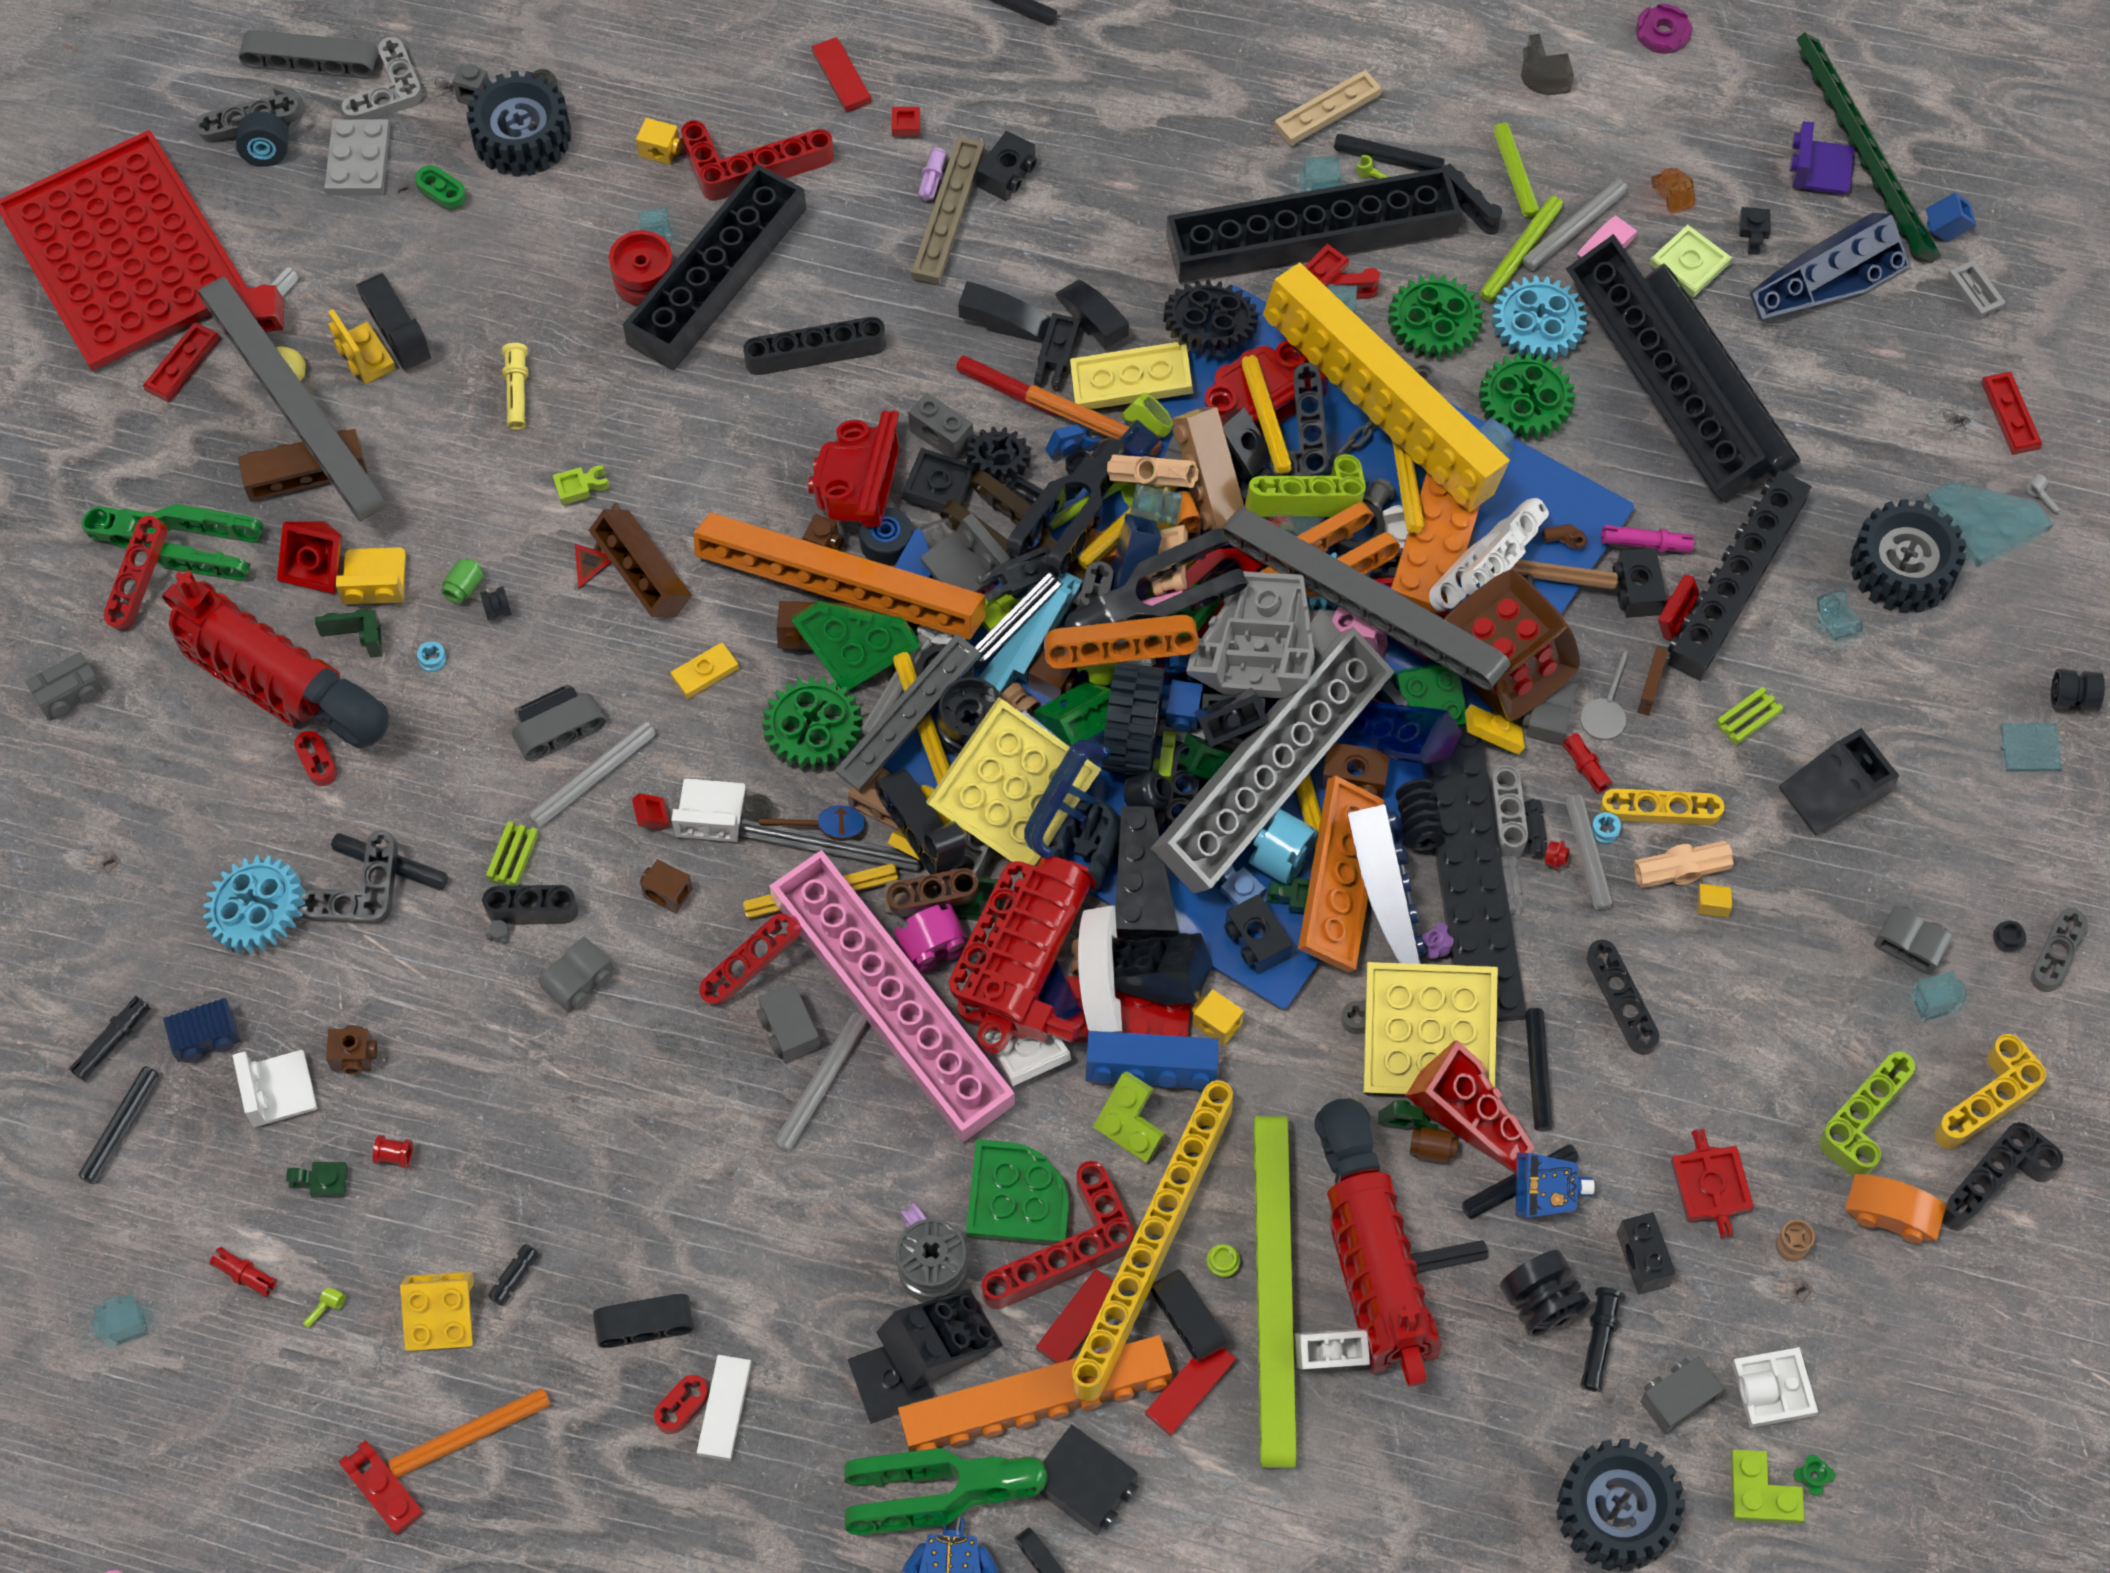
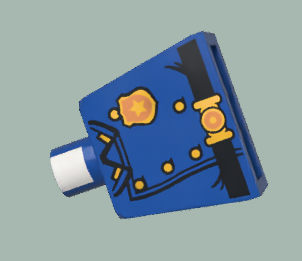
M1517 1152L1515 1216L1535 1217L1575 1211L1577 1209L1578 1197L1593 1196L1594 1180L1592 1177H1578L1577 1163L1534 1153Z

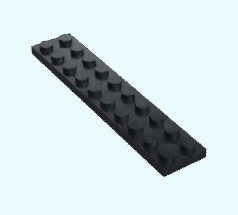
M1467 726L1418 729L1417 739L1423 779L1430 780L1434 784L1431 790L1436 793L1434 801L1439 806L1436 812L1441 815V820L1438 823L1443 825V832L1440 834H1443L1446 838L1445 843L1434 850L1445 922L1448 927L1447 933L1453 938L1452 950L1450 951L1452 965L1498 967L1497 1022L1525 1020L1527 1014L1482 739L1468 733Z

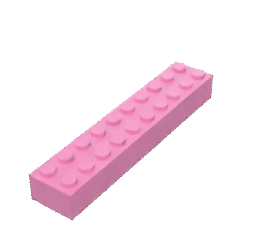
M822 850L770 885L772 900L782 913L794 915L799 920L801 925L800 936L962 1143L1015 1105V1093Z

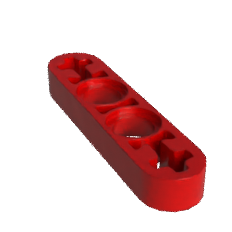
M144 516L136 524L104 609V621L117 630H126L133 625L167 535V527L164 522L154 516ZM148 528H156L154 533H147ZM142 542L151 544L150 548L144 546ZM145 551L147 555L145 563L141 566H136V555L139 552ZM129 580H135L136 589L133 593L126 595L124 592L125 584ZM121 598L127 600L129 604L120 602ZM116 613H124L123 618H115Z
M785 913L776 914L701 981L699 986L701 998L710 1004H723L798 938L801 931L799 920L794 915ZM781 922L789 923L786 927L788 934H778L782 930ZM760 940H764L768 945V951L762 958H759L755 953V945ZM738 960H741L745 966L744 974L740 978H736L732 973V966ZM712 984H722L717 989L719 995L711 994L714 990Z

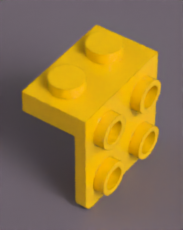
M401 547L347 550L344 560V575L337 576L336 588L342 604L404 603L405 550Z

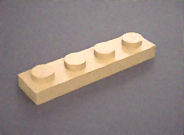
M1364 70L1274 121V128L1292 146L1379 97L1382 88Z

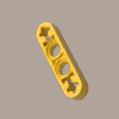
M1610 789L1605 792L1600 804L1601 813H1612L1620 821L1693 825L1716 824L1721 819L1725 807L1723 800L1712 793ZM1611 800H1617V804L1620 805L1619 809H1613V805L1610 804ZM1629 800H1633L1632 811L1628 810L1630 806L1628 805ZM1642 800H1649L1654 804L1655 810L1643 812L1638 807V803ZM1676 801L1681 802L1685 805L1686 812L1682 814L1674 813L1670 809L1669 804ZM1693 803L1696 804V805H1695V808H1694V809H1696L1695 814H1692V813H1691V812H1692V808H1693ZM1706 804L1711 805V809L1714 810L1713 814H1708L1707 809L1704 808Z

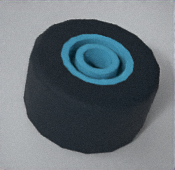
M257 111L247 114L240 120L237 126L236 150L242 159L255 166L268 167L277 165L285 158L288 151L289 129L281 118L269 112Z

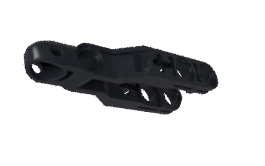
M1111 437L1104 439L1091 455H1087L1073 474L1049 482L1010 534L1006 544V553L1018 557L1023 555L1029 547L1032 548L1035 544V538L1043 527L1047 528L1065 502L1075 499L1084 488L1091 494L1090 498L1054 545L1046 561V568L1050 572L1063 576L1103 522L1101 511L1103 506L1102 499L1114 483V481H1110L1109 474L1107 473V464L1112 455L1127 456L1125 443L1119 438Z
M1218 528L1139 562L1124 586L1096 598L1086 606L1074 610L1066 618L1065 627L1189 615L1242 591L1249 583L1242 569H1235L1153 606L1144 604L1138 599L1136 594L1140 587L1178 571L1177 567L1195 559L1203 560L1206 558L1205 555L1220 549L1226 543L1229 544L1223 529Z

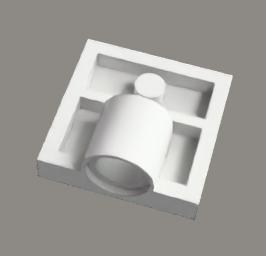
M1800 1347L1733 1360L1732 1366L1750 1428L1817 1415L1818 1409Z

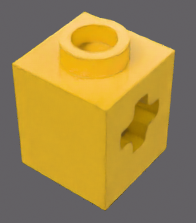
M645 118L636 137L638 155L642 158L671 165L674 156L679 155L682 148V139L679 137L678 126Z
M1213 989L1207 997L1202 995L1192 1008L1194 1013L1193 1026L1210 1038L1218 1039V1043L1223 1047L1243 1023L1244 1010Z

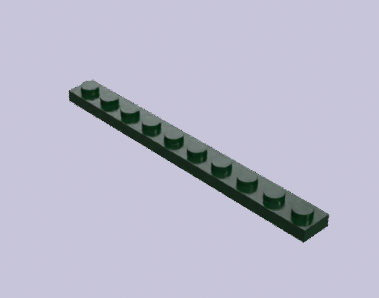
M1804 32L1796 39L1801 47L1799 53L1811 65L1813 69L1811 75L1815 81L1823 86L1825 90L1823 92L1824 98L1836 109L1835 117L1843 127H1846L1849 133L1847 135L1849 142L1859 150L1861 154L1859 157L1860 162L1872 173V183L1885 196L1884 204L1892 214H1895L1898 219L1896 223L1898 229L1911 242L1909 245L1911 252L1918 259L1923 258L1934 262L1941 256L1939 250L1819 39Z

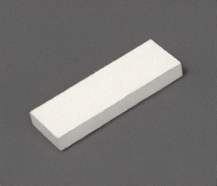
M722 1355L717 1356L698 1443L697 1456L731 1462L752 1365L751 1360Z

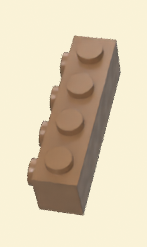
M1202 407L1174 417L1172 421L1174 425L1173 434L1179 443L1182 453L1181 460L1195 461L1199 470L1198 481L1195 482L1193 488H1189V491L1201 517V528L1204 533L1221 528L1239 507L1245 508L1218 408Z

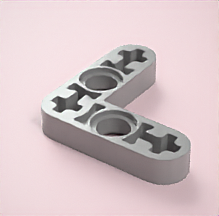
M387 37L378 46L382 63L391 83L346 98L341 105L346 120L376 119L420 103L423 97L420 83L400 39ZM393 49L396 52L397 58L392 59L389 50ZM398 68L407 69L404 75L397 76L393 74ZM405 85H409L412 94L407 95L404 89ZM381 97L389 98L388 103L384 105H377L375 101ZM357 108L359 111L353 112L352 109Z

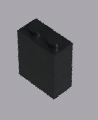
M1071 1424L1043 1461L1048 1479L1044 1489L1039 1494L1097 1536L1102 1528L1107 1531L1113 1525L1119 1515L1116 1510L1123 1501L1129 1503L1138 1491L1139 1486L1136 1485L1138 1472Z

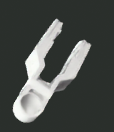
M1538 498L1527 499L1508 518L1501 520L1486 536L1467 549L1430 589L1429 600L1434 609L1439 612H1445L1454 608L1466 597V594L1471 595L1478 589L1476 584L1480 583L1481 587L1497 575L1510 570L1525 554V545L1536 535L1538 527L1548 517L1549 511L1543 501ZM1456 575L1461 579L1462 588L1456 581ZM1441 590L1445 592L1448 599V603L1444 602L1441 596Z

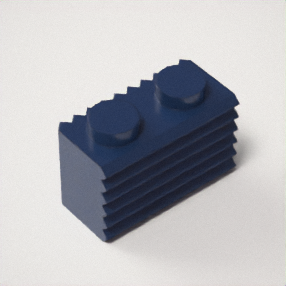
M221 998L220 1000H215L214 1002L196 1006L195 1008L184 1010L182 1013L178 1012L176 1015L171 1014L169 1017L163 1018L171 1051L177 1062H195L201 1059L202 1054L211 1051L225 1052L232 1049L234 1044L241 1042L233 1010L226 998Z

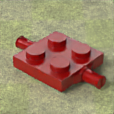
M1696 1129L1691 1132L1696 1149L1689 1154L1673 1156L1671 1159L1687 1222L1705 1219L1716 1220L1720 1238H1729L1734 1235L1729 1217L1734 1214L1752 1212L1754 1208L1737 1146L1725 1148L1709 1147L1705 1129H1700L1699 1131Z

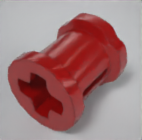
M378 1135L373 1147V1163L381 1164V1162L400 1164L401 1168H408L413 1153L412 1139H405L403 1142L386 1139L385 1135Z

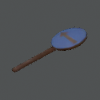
M843 805L824 809L819 814L818 820H758L760 825L819 826L824 835L837 840H848L859 836L865 825L864 818L858 810Z

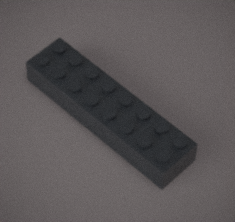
M756 164L623 323L626 344L668 368L675 370L806 211L804 188Z

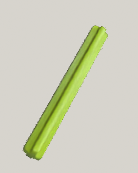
M1552 195L1547 199L1480 291V298L1482 300H1486L1488 303L1495 300L1523 262L1524 256L1531 251L1561 210L1563 204L1561 198Z

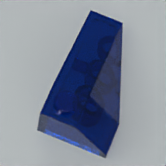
M1371 701L1344 731L1397 761L1427 764L1450 758L1462 735L1461 730L1448 710Z

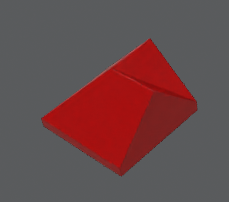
M326 521L283 522L277 580L334 594L336 592L342 535Z

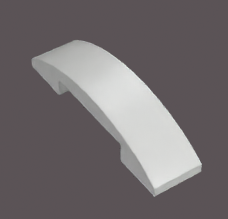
M1113 905L1084 910L1081 917L1078 940V970L1083 1010L1089 1031L1122 1032L1121 1003L1119 999L1115 998L1112 939L1117 938L1115 906Z

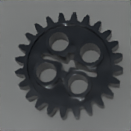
M1210 280L1206 281V285H1201L1200 282L1195 281L1194 287L1185 283L1184 290L1176 288L1175 295H1169L1168 302H1165L1163 322L1166 323L1165 330L1171 331L1170 337H1179V345L1188 343V350L1191 351L1198 347L1200 354H1203L1208 349L1212 355H1215L1216 350H1220L1226 355L1228 348L1237 352L1238 345L1246 347L1247 340H1253L1254 333L1257 331L1259 313L1255 312L1256 304H1250V296L1242 298L1243 290L1233 292V285L1223 288L1221 281L1216 286H1213ZM1213 302H1217L1210 332L1205 333L1211 305Z

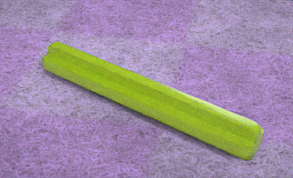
M1506 122L1498 123L1494 127V134L1522 214L1527 219L1535 217L1539 207L1510 126Z

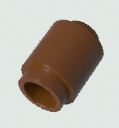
M1422 1127L1421 1130L1413 1129L1409 1155H1415L1419 1160L1448 1164L1449 1158H1456L1459 1139L1452 1138L1453 1131Z

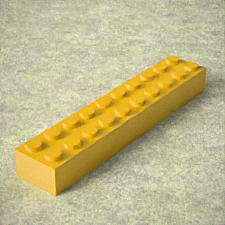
M1300 262L1275 278L1263 312V316L1271 326L1281 332L1291 345L1295 346L1307 357L1310 363L1316 365L1332 384L1342 390L1353 404L1362 409L1374 424H1377L1390 436L1394 443L1403 448L1415 463L1423 467L1436 483L1444 487L1453 496L1458 504L1471 512L1495 494L1510 462L1509 458Z

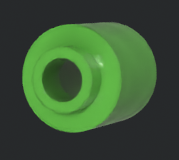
M466 558V560L458 559L442 582V595L455 604H461L463 600H468L484 576L481 566L470 558Z

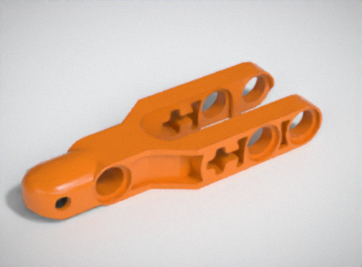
M1357 503L1296 537L1326 552L1328 547L1344 538H1352L1353 533L1364 528L1374 517V514L1365 503ZM1382 533L1340 556L1337 560L1365 575L1394 558L1400 550V544L1390 533ZM1270 567L1260 571L1262 573H1279ZM1306 588L1307 597H1321Z

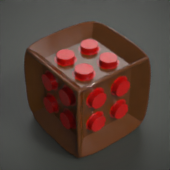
M1512 569L1497 575L1458 604L1444 619L1498 649L1509 659L1510 667L1490 690L1483 689L1465 679L1473 690L1497 714L1504 717L1507 721L1520 718L1546 700L1567 683L1580 666L1577 642L1564 618L1525 577Z

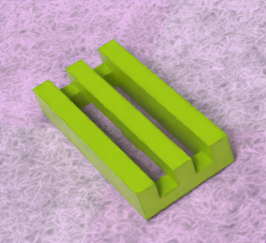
M1763 686L1716 721V725L1736 746L1781 714L1784 709L1780 703L1778 705L1775 703V698L1772 695L1768 696L1766 694L1767 690ZM1757 701H1762L1754 708L1749 710L1747 713H1745L1743 716L1738 718L1736 721L1731 723L1729 726L1726 725L1728 722H1730L1739 714H1741L1746 709L1751 707ZM1767 707L1770 709V711L1737 735L1734 733L1736 729Z
M508 821L486 873L487 880L507 886H517L539 835L538 829L531 827L530 830L525 825L519 824V826H515L514 822ZM513 833H514V834H515V837H514V839H513V842H512V844H511V847H510V849H509V852H508V854H507V857H506V859H505V862H504V864H503V866H502V869H501V871H500V874L497 875L498 870H499V868H500V865H501V863H502V860H503V858H504V855H505V853H506V850H507V848H508V845H509V843H510V841H511V838H512V836H513ZM525 836L527 840L511 879L507 878L522 838Z

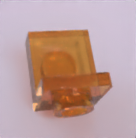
M1668 168L1660 174L1651 177L1652 187L1666 196L1667 210L1670 213L1695 205L1693 179L1679 169Z

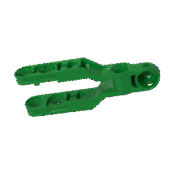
M174 504L152 513L98 506L89 510L84 515L81 523L85 534L89 538L110 542L125 549L128 548L136 524L142 517L147 515L154 516L164 522L167 531L172 529L251 543L260 540L264 528L263 523L254 517ZM148 528L147 533H154L156 528ZM142 542L144 546L150 548L151 544ZM165 542L157 560L164 569L181 572L188 570L193 574L235 581L245 580L251 566L250 563L237 557L224 555L223 552L217 551L215 554L197 551L194 547Z
M942 1448L853 1459L844 1465V1483L853 1486L875 1485L876 1487H883V1483L909 1480L910 1483L946 1478H956L958 1483L950 1493L851 1506L845 1510V1530L852 1535H870L949 1525L971 1506L1000 1503L1010 1499L1033 1497L1039 1494L1047 1483V1470L1043 1462L1035 1457L1006 1459L997 1456L964 1460Z

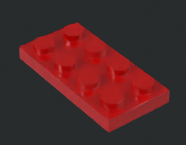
M1065 976L1059 1018L1079 1024L1078 1036L1073 1041L1088 1043L1089 1030L1083 1010L1079 977ZM1115 990V998L1119 999L1121 1003L1122 1032L1119 1033L1187 1037L1191 1003L1165 1005Z

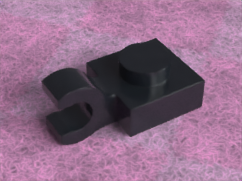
M1741 207L1739 214V237H1748V254H1760V245L1763 244V239L1769 238L1770 209Z

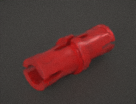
M1579 733L1568 736L1565 739L1566 741L1562 742V745L1576 763L1575 768L1577 771L1583 773L1596 794L1607 790L1613 782L1598 763V756L1595 753H1591Z
M222 1246L215 1250L220 1254L219 1257L214 1253L212 1254L209 1265L231 1276L234 1283L238 1285L244 1284L263 1297H268L271 1294L267 1288L274 1290L277 1279L254 1267L253 1262L249 1259L242 1260L225 1250Z

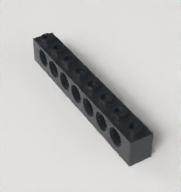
M1780 470L1774 480L1768 479L1761 491V495L1764 496L1761 502L1755 500L1748 513V517L1751 519L1748 524L1742 522L1734 537L1738 541L1734 547L1729 545L1722 556L1721 561L1724 562L1722 568L1715 567L1708 580V584L1711 585L1707 592L1702 590L1694 604L1697 610L1694 615L1688 613L1681 626L1684 632L1681 637L1675 635L1667 649L1671 653L1668 666L1701 682L1805 505L1812 488L1811 485ZM1746 549L1753 550L1756 553L1749 552ZM1733 572H1739V573H1741L1742 575H1737V574H1735V573H1733ZM1719 594L1727 595L1729 598H1724ZM1706 617H1712L1716 621L1709 620ZM1692 640H1699L1702 644L1695 643Z

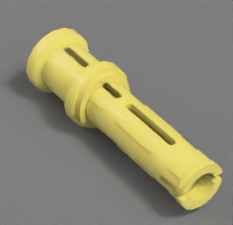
M508 343L502 347V355L505 357V367L502 369V376L507 382V427L511 430H522L526 427L524 381L529 374L527 367H525V357L528 355V348L521 343Z

